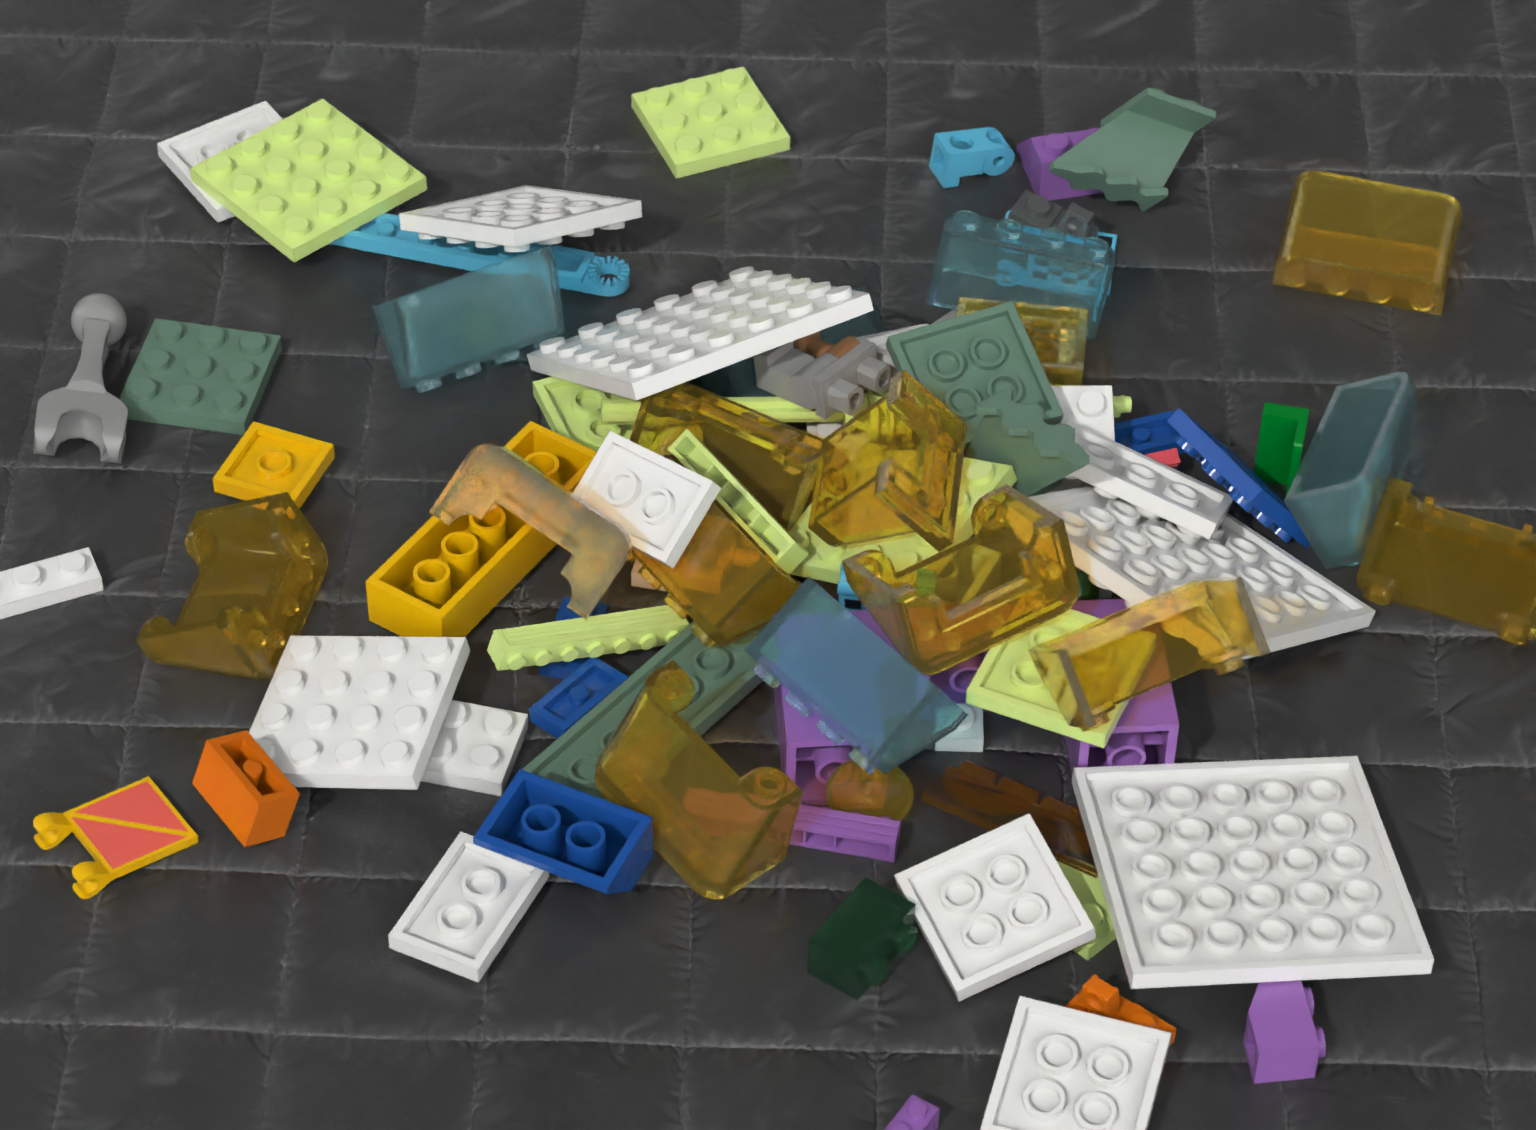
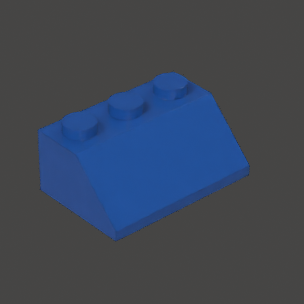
M519 769L473 837V843L605 894L632 891L654 856L653 818Z

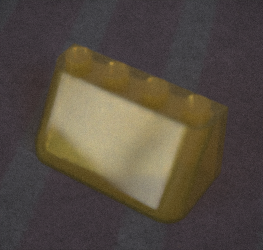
M1318 170L1304 171L1297 176L1291 193L1274 270L1273 284L1441 316L1456 253L1463 215L1462 206L1457 199L1448 194Z
M716 499L713 501L674 569L618 540L612 543L628 561L632 563L637 559L643 565L638 570V573L647 583L657 591L663 587L669 593L664 601L682 619L689 615L695 621V624L690 628L691 631L709 648L715 643L722 648L731 645L773 623L774 614L796 611L810 597L790 574H787L774 563L772 558Z

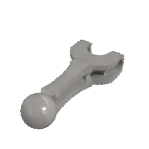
M93 293L80 299L71 314L72 330L77 339L82 342L81 357L76 371L67 386L50 391L38 400L33 454L55 456L60 443L68 439L82 438L92 441L99 447L100 461L121 464L126 444L125 430L128 420V409L120 399L105 390L102 373L109 355V347L117 343L125 333L127 316L122 304L116 298L104 293Z

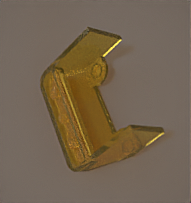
M1205 577L1166 591L1029 649V653L1038 674L1068 725L1079 727L1084 732L1108 723L1110 720L1107 713L1113 711L1116 708V704L1200 669L1214 668L1217 675L1231 672L1245 665L1242 657L1247 655L1263 656L1270 653V649L1242 577Z

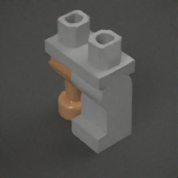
M818 331L753 356L758 388L803 408H815L816 415L823 419L829 418L838 410L849 416L853 415L862 407L864 402L863 391L868 388L881 394L892 383L890 365L877 359L876 343L867 339L860 342L854 336H848L833 344L822 340L821 333Z

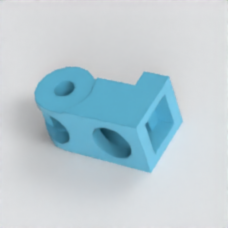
M994 127L935 133L929 168L943 188L959 186L960 177L983 173L996 176L1004 173L1012 166L1015 160V153L1000 131Z

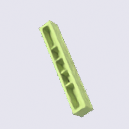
M686 429L671 444L668 450L687 469L712 480L721 488L715 499L772 558L774 563L787 574H790L808 556L809 553L693 433Z
M678 603L527 626L496 629L493 631L487 651L491 655V659L498 671L518 670L527 666H544L553 662H571L579 658H597L606 654H623L632 650H649L653 647L664 646L688 627L689 622Z

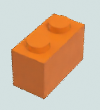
M247 730L206 740L192 781L194 787L244 847L285 837L300 795L297 789Z

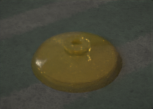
M864 757L845 762L834 770L826 785V798L829 807L833 810L859 812L863 815L889 817L893 820L901 821L909 813L913 805L914 790L908 776L896 765L883 759Z

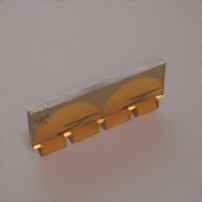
M964 760L959 765V769L949 766L923 793L922 801L989 831L1030 813L1057 861L1092 877H1098L1084 824L1080 823L1082 817L1079 809L1050 796H1046L1039 805L1037 804L1040 795L1038 791L1006 777H1003L995 786L994 783L997 777L995 772L968 760Z

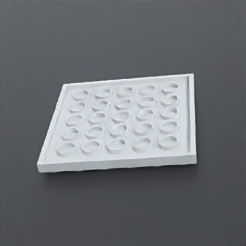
M749 266L730 272V279L717 283L715 280L698 283L692 286V293L679 297L678 294H672L658 298L654 301L655 307L641 311L640 308H634L620 312L616 315L617 321L604 326L602 322L585 325L578 329L579 335L565 340L564 337L547 339L539 344V350L526 355L531 371L637 401L871 312L874 309L870 294L851 290V286L835 287L831 286V283L828 281L815 283L811 282V278L795 279L792 278L791 274L775 275L772 270L755 271L754 267Z
M1093 485L1010 500L1003 516L1018 526V532L1021 535L1046 545L1053 550V556L1056 559L1081 569L1089 575L1088 579L1091 583L1102 589L1113 591L1125 600L1124 603L1130 610L1148 615L1161 624V630L1165 634L1175 639L1186 641L1198 650V655L1203 660L1214 665H1224L1369 627L1376 610L1228 513L1210 540L1204 537L1193 538L1180 532L1176 524L1161 517L1154 519L1144 516L1135 509L1134 504L1119 497L1117 499L1106 498L1095 492Z
M1358 756L1073 768L1071 783L1131 989L1431 974L1434 963L1433 954Z

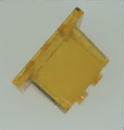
M903 369L890 379L888 394L822 440L808 528L825 543L833 547L917 533L938 552H941L953 544L967 424Z

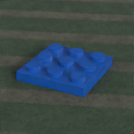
M1178 408L1167 420L1179 433L1174 441L1192 458H1196L1202 464L1201 468L1219 485H1223L1230 492L1229 496L1246 512L1251 513L1265 527L1270 528L1285 543L1294 538L1307 549L1317 539L1319 535L1237 454L1182 409Z

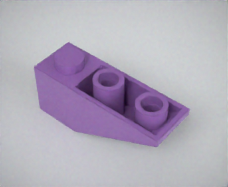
M1302 980L1258 983L1248 1011L1243 1039L1254 1084L1315 1078L1318 1058L1325 1057L1326 1043L1323 1029L1321 1026L1315 1027L1312 1019L1314 1014L1312 990L1309 986L1303 987Z

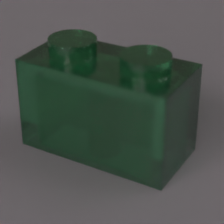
M865 877L809 939L807 973L858 1001L870 986L876 987L882 982L889 969V964L899 953L902 955L906 954L915 942L918 929L914 926L916 904Z

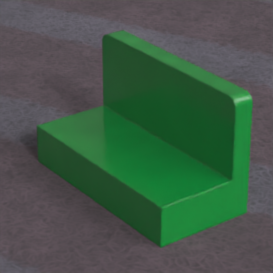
M1265 402L1254 472L1264 482L1287 485L1285 502L1293 509L1310 409Z

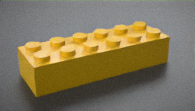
M530 421L365 581L369 621L401 637H466L579 522V520L564 512L563 508L597 452Z

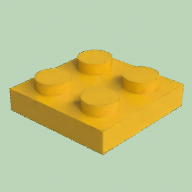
M253 421L212 478L214 492L296 515L334 460V444Z

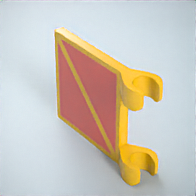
M149 776L66 812L42 813L33 820V826L38 832L34 835V841L41 849L49 850L56 847L73 832L96 861L81 862L72 869V876L77 881L73 884V891L84 900L95 896L112 880L198 843V835Z

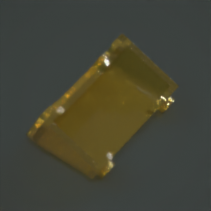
M686 382L643 398L630 437V441L685 467L668 448L688 429L706 445L788 532L791 531L799 517L806 510L833 449L830 443L817 436ZM716 499L704 517L737 522ZM741 527V536H743L741 545L747 550V553L763 554L765 562L768 563L766 558L768 554Z
M484 442L475 446L467 454L429 513L448 526L456 518L465 514L475 515L482 520L487 512L494 510L499 504L573 554L560 574L569 580L572 587V597L567 607L587 620L612 588L630 556L632 541L628 532L615 521L504 445L497 442Z
M1390 477L1356 576L1357 586L1364 592L1363 597L1375 604L1389 605L1390 602L1496 632L1501 639L1513 644L1523 645L1526 640L1536 639V534H1533L1534 526L1524 524L1521 531L1435 506V498L1426 496L1424 503H1422L1421 500L1411 495L1412 483Z
M1006 484L985 494L973 506L971 525L974 537L897 573H895L890 558L879 550L873 549L862 551L843 560L842 565L851 590L906 663L921 674L934 675L1065 613L1074 605L1079 595V580L1062 518Z
M288 492L196 512L186 535L185 545L188 554L200 567V572L174 626L166 617L156 616L147 619L136 639L137 644L152 662L259 682L272 679L290 635H300L328 568V557L322 541Z
M671 660L648 676L607 743L596 764L594 773L595 785L609 802L652 817L654 849L698 894L712 900L724 899L785 860L804 792L785 773L772 767H759L740 777L679 715L691 704L695 688L689 675L674 660Z

